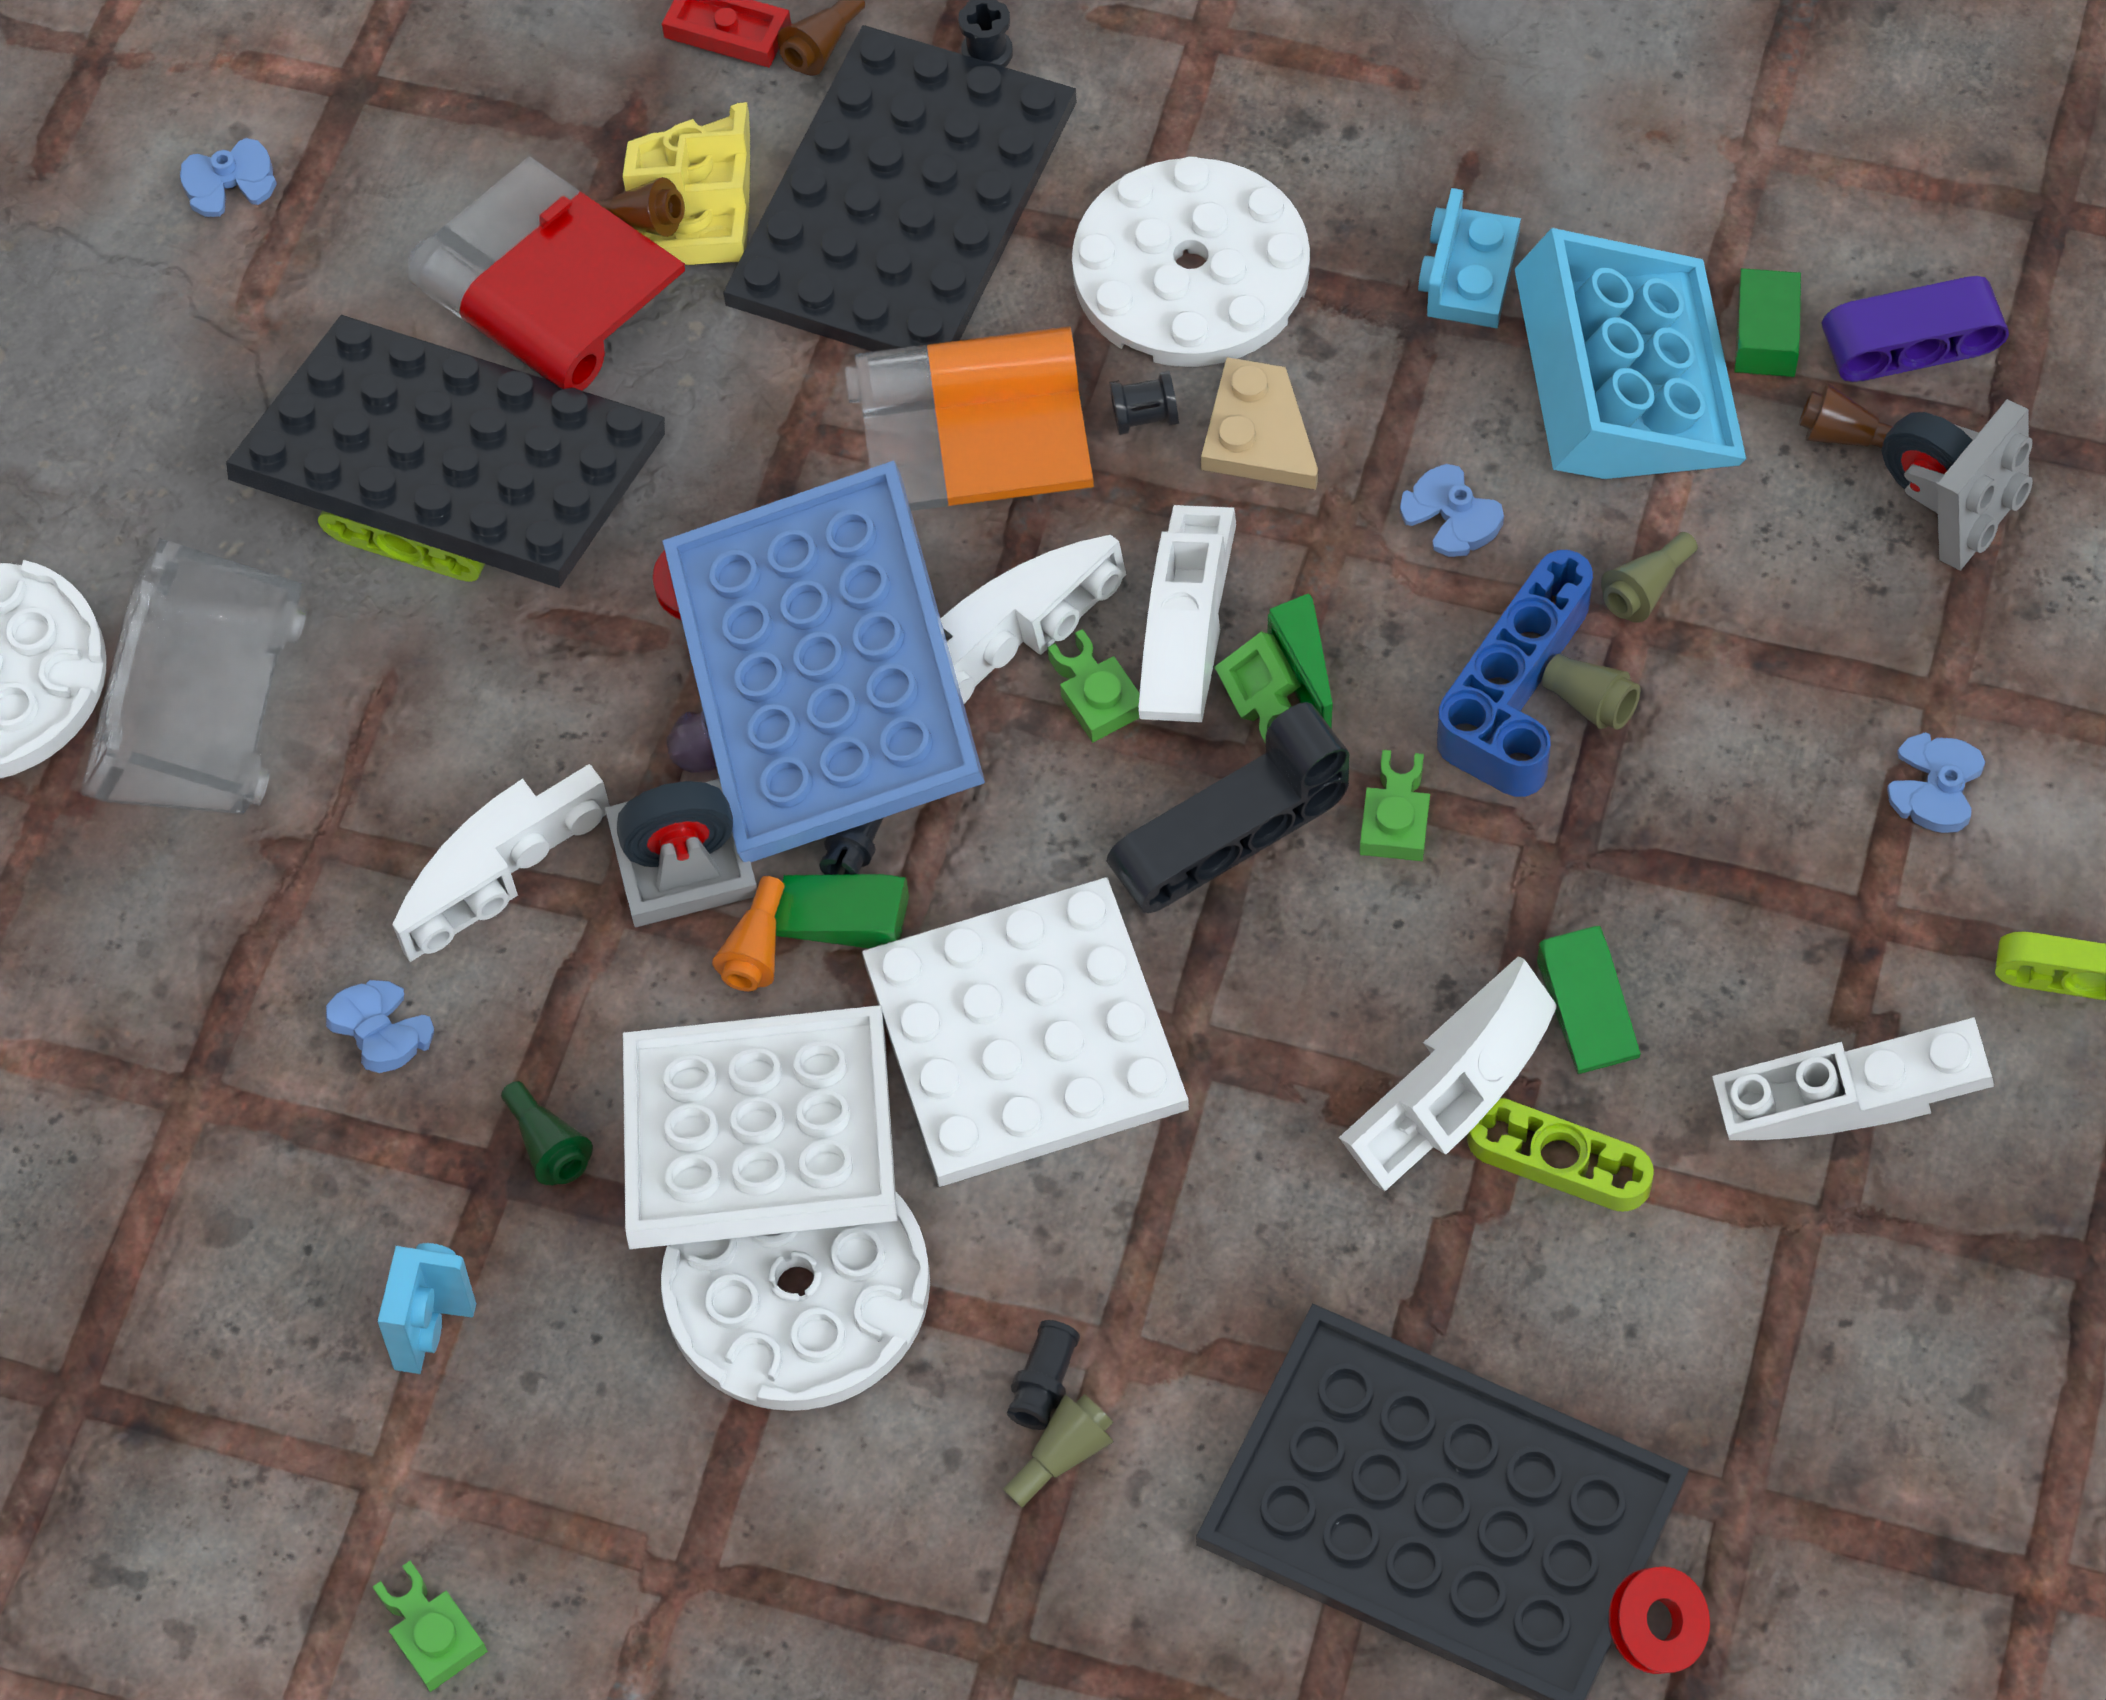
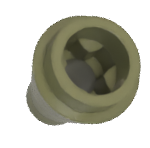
M1557 654L1551 659L1542 678V686L1557 694L1599 729L1606 728L1607 726L1616 730L1621 729L1633 715L1640 698V685L1631 681L1630 674L1627 671L1574 660L1562 654Z

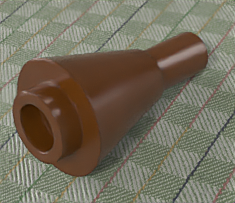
M839 0L831 8H826L782 28L778 33V46L781 57L786 65L796 72L809 76L821 73L841 38L846 25L865 8V1Z
M665 177L616 195L612 199L594 200L634 229L664 237L672 236L677 231L685 212L684 199L681 193L677 190L674 183Z
M1829 383L1826 384L1822 394L1815 391L1810 392L1799 420L1800 426L1808 428L1806 441L1865 447L1871 444L1882 448L1887 433L1893 427L1880 422L1877 416Z

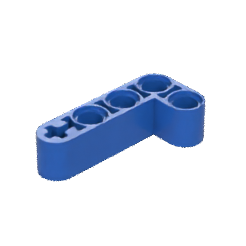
M1556 550L1547 554L1538 563L1445 694L1439 706L1437 749L1442 758L1484 783L1514 797H1526L1536 793L1544 786L1547 778L1551 747L1550 735L1545 726L1534 718L1522 713L1521 710L1541 683L1548 663L1555 655L1562 653L1585 620L1589 611L1593 571L1588 559L1580 553L1571 550ZM1552 595L1556 596V605L1551 602ZM1534 632L1540 634L1541 637L1527 638L1522 636L1521 633ZM1501 677L1510 682L1497 685L1489 682L1488 679ZM1458 724H1471L1478 729L1462 731L1454 726ZM1513 753H1524L1531 756L1533 759L1527 761H1517L1510 758L1508 755H1511Z

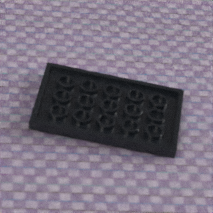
M862 25L723 291L725 305L930 370L927 345L959 341L1077 103L1076 88Z
M340 315L227 460V475L230 481L560 588L664 437L665 417L572 387L561 389L549 380Z
M1312 1303L1196 1535V1546L1534 1700H1587L1613 1643L1609 1628V1607L1613 1594L1618 1585L1628 1575L1637 1570L1647 1568L1686 1482L1689 1468Z

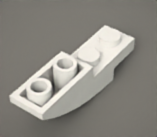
M1174 505L1168 532L1162 531L1145 633L1139 697L1140 719L1202 722L1220 635L1218 612L1236 529L1235 510L1232 507Z
M1111 535L1079 541L1024 562L989 581L940 618L964 704L971 697L977 684L993 669L1005 666L1014 657L1022 642L1041 655L1055 641H1062L1067 638L1076 628L1079 619L1099 600H1106L1116 592L1123 577L1126 575L1120 543Z
M590 764L538 796H535L526 782L521 779L471 816L441 846L409 890L392 924L402 951L409 962L424 953L431 954L441 950L451 942L455 934L474 922L487 920L499 914L510 900L518 896L511 873L519 868H529L536 865L553 847L573 835H582L591 831L600 823L606 815L605 807L610 805L604 783Z
M1518 956L1426 1039L1423 1043L1431 1054L1339 1137L1372 1183L1382 1190L1386 1191L1433 1147L1446 1155L1496 1104L1534 1053L1549 1026L1557 1005L1525 959Z
M1975 1017L1849 1051H1844L1842 1042L1712 1076L1729 1140L1788 1139L1883 1125L1931 1114L1929 1103L1994 1087Z

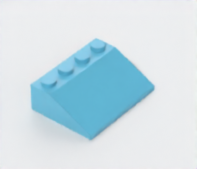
M1551 228L1516 266L1515 275L1553 470L1601 479L1740 466L1746 460L1703 259Z

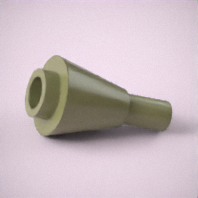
M1680 532L1661 550L1653 551L1605 572L1601 578V589L1607 608L1619 618L1632 622L1645 621L1674 576L1675 569L1697 551L1698 545L1694 537L1687 532Z
M1085 1394L1076 1403L1067 1395H1064L1031 1453L1033 1458L1003 1488L1004 1492L1023 1508L1052 1477H1059L1112 1444L1114 1441L1105 1431L1113 1424V1421Z

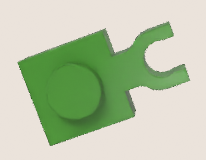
M1081 629L1075 632L1076 646L1081 652L1080 655L1074 658L1063 656L1054 643L1047 647L1048 660L1059 675L1069 678V680L1060 684L1061 697L1093 743L1140 718V693L1114 656L1097 664L1094 660L1093 644L1085 631Z
M1260 632L1214 667L1240 717L1255 721L1260 717L1259 731L1266 744L1267 729L1280 714L1292 707L1287 696L1301 686L1275 636Z
M1382 750L1380 781L1385 789L1367 787L1360 839V855L1423 861L1430 794L1414 791L1418 789L1422 780L1424 754L1415 753L1413 769L1406 774H1399L1390 767L1391 751Z
M409 1561L402 1566L412 1582L411 1590L402 1597L391 1596L381 1581L374 1585L373 1589L390 1613L404 1618L403 1621L391 1628L389 1633L428 1690L432 1692L488 1651L483 1641L447 1591H444L428 1602L426 1598L427 1587L420 1573L412 1562Z

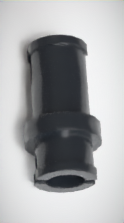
M883 818L828 836L824 842L827 853L822 857L819 864L820 870L824 875H838L841 867L845 868L843 875L860 874L861 867L870 864L876 851L873 840Z
M1055 1320L1040 1322L1037 1331L1038 1335L1024 1370H1020L1015 1374L1011 1384V1391L1015 1394V1397L1009 1405L1007 1415L1015 1423L1033 1430L1046 1429L1050 1421L1052 1409H1056L1066 1394V1389L1062 1383L1074 1348L1078 1345L1080 1334L1074 1328Z

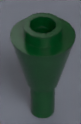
M515 1081L508 1084L503 1089L501 1098L519 1121V1129L537 1181L543 1185L550 1186L567 1184L576 1180L587 1168L593 1152L592 1142L545 1107L539 1106L522 1082Z

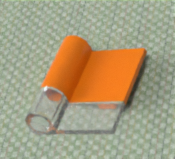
M1070 326L855 354L856 366L845 367L849 404L858 402L862 404L869 467L873 468L893 460L895 461L902 476L911 511L1094 487Z

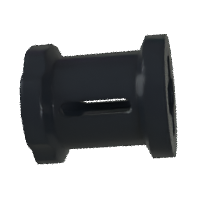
M997 0L968 1L966 6L960 10L958 17L959 28L965 36L961 53L1006 67L1013 57L1012 42L1009 36L1005 34L1010 27V12L1007 6Z
M1169 371L1160 372L1158 379L1122 386L1119 380L1109 382L1113 412L1119 435L1128 434L1130 427L1166 420L1169 426L1179 424L1176 397Z

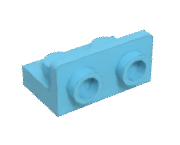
M1451 188L1447 208L1436 207L1434 212L1430 243L1438 244L1435 257L1424 256L1418 291L1428 292L1427 317L1498 328L1520 233L1521 218L1462 209L1463 190Z
M421 1243L416 1246V1249L401 1246L395 1247L377 1322L393 1368L396 1371L421 1374L425 1353H435L439 1344L442 1328L441 1313L464 1317L474 1316L476 1301L464 1259L445 1246Z

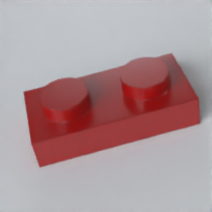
M673 0L661 24L664 38L770 68L779 50L778 33L782 28L791 25L789 10L755 0Z

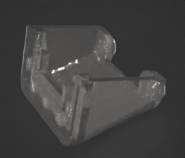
M159 538L136 580L128 601L83 779L81 794L107 803L244 814L250 804L259 806L266 792L270 770L261 768L262 756L256 753L278 656L286 642L293 644L298 642L305 623L307 609L298 607L303 583Z

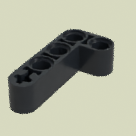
M1304 702L1292 706L1280 714L1267 729L1266 753L1126 835L1112 847L1107 855L1106 862L1144 913L1157 912L1334 807L1343 798L1349 786L1350 754L1311 703Z

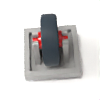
M2008 399L1980 432L1954 425L1942 417L1927 412H1911L1891 428L1883 442L1881 452L1884 463L1895 481L1905 489L1908 496L1938 514L1939 560L1960 571L1976 551L1982 553L1989 547L1996 535L1998 524L2011 509L2016 511L2025 503L2032 488L2033 480L2029 476V454L2032 449V439L2029 438V409Z
M720 779L708 782L683 781L664 784L644 791L628 802L605 807L635 927L742 901L755 896L757 885L751 862H743L737 854L732 833L733 816L729 802L723 794Z

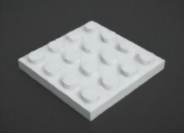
M1108 877L862 951L864 964L878 1006H882L884 1024L939 1187L1189 1110L1187 1094Z
M881 1005L623 1033L625 1229L629 1249L897 1221L885 1032Z

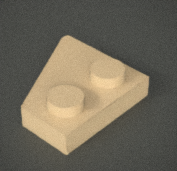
M1226 358L1201 455V470L1316 490L1318 467L1286 367Z

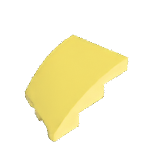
M747 102L731 105L729 117L703 126L697 125L694 119L674 125L665 132L651 133L628 141L623 170L625 191L665 177L674 183L677 190L681 193L685 204L684 217L677 231L672 236L664 237L648 232H639L681 260L685 265L739 262L747 247L749 221L750 121Z

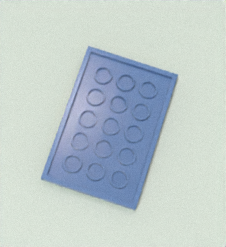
M894 460L663 540L722 791L729 802L733 816L732 833L737 854L743 862H754L985 783L904 483Z

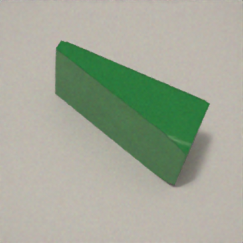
M1741 268L1735 373L1795 377L1800 343L1801 272Z
M1305 594L1269 609L1267 633L1275 636L1301 686L1294 691L1300 703H1311L1332 729L1333 702L1313 598L1310 594Z
M884 874L784 875L782 882L785 887L775 914L776 936L868 949L900 940L909 899L906 877Z
M1593 926L1541 941L1539 943L1537 964L1546 989L1557 1005L1555 1013L1577 1074L1640 1058L1639 1046L1601 926Z

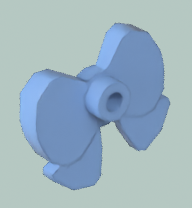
M245 138L240 140L231 152L220 150L215 152L212 157L201 154L189 155L181 164L180 178L184 191L190 200V206L193 211L204 217H220L225 212V189L233 188L238 185L251 204L259 205L270 198L277 185L273 176L269 154L264 146L254 139Z
M1444 464L1430 469L1414 485L1413 492L1406 490L1402 494L1400 514L1405 525L1413 526L1441 513L1446 522L1434 537L1432 545L1434 551L1448 557L1467 556L1470 550L1474 551L1485 546L1497 536L1503 526L1504 514L1502 504L1496 500L1474 498L1472 490L1464 484V472L1459 466Z
M1926 732L1908 738L1898 749L1899 759L1929 775L1926 782L1914 780L1892 781L1887 787L1890 805L1901 818L1907 819L1910 815L1914 823L1926 829L1940 833L1959 832L1969 824L1972 808L1963 795L1965 783L1980 777L1983 772L1985 760L1981 751L1959 739L1936 738L1931 741L1930 734Z
M369 980L366 984L361 983L346 988L337 993L326 1005V1027L333 1033L354 1036L357 1047L362 1051V1065L365 1069L377 1073L402 1067L417 1054V1048L423 1051L428 1050L434 1035V1027L430 1016L420 1015L391 1024L387 1016L404 1000V989L390 981Z

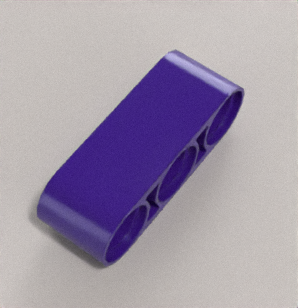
M1969 276L1850 301L1830 310L1821 322L1839 375L1843 380L1850 382L1865 381L1982 356L1999 348L2006 342L2009 336L2007 325L1991 284L1985 277Z

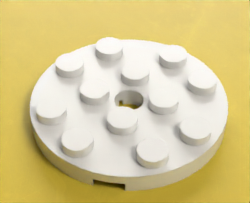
M1198 157L1157 162L1139 168L1115 181L1092 202L1085 212L1075 234L1072 251L1073 278L1076 294L1084 313L1095 328L1122 349L1125 344L1135 350L1153 355V362L1170 366L1200 367L1224 363L1227 357L1237 359L1256 351L1270 342L1288 325V317L1297 306L1300 298H1304L1309 280L1310 247L1308 235L1298 211L1285 194L1267 179L1244 167L1224 161ZM1188 249L1189 254H1197L1207 260L1196 269H1186L1176 263V260L1183 255V250Z
M23 560L22 565L0 563V778H4L27 770L48 759L63 748L78 733L92 714L99 700L106 674L104 639L95 616L85 598L61 575L49 568Z
M896 1192L897 1221L667 1245L661 1273L662 1299L672 1335L686 1360L700 1376L723 1393L739 1401L773 1410L794 1411L826 1407L849 1399L873 1386L899 1363L911 1347L924 1320L929 1300L930 1271L925 1242L920 1227L905 1201ZM793 1267H803L813 1273L814 1280L810 1287L805 1290V1295L799 1296L798 1293H787L777 1286L779 1277L784 1271Z

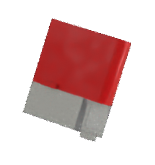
M530 156L434 235L418 242L408 258V277L413 285L561 389L572 387L581 391L593 382L602 367L605 355L604 340L685 272V263Z

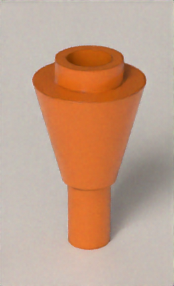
M761 877L751 908L746 911L713 958L712 964L714 969L721 975L723 982L734 989L749 992L760 987L769 986L774 981L775 914L785 887L784 883L775 877Z

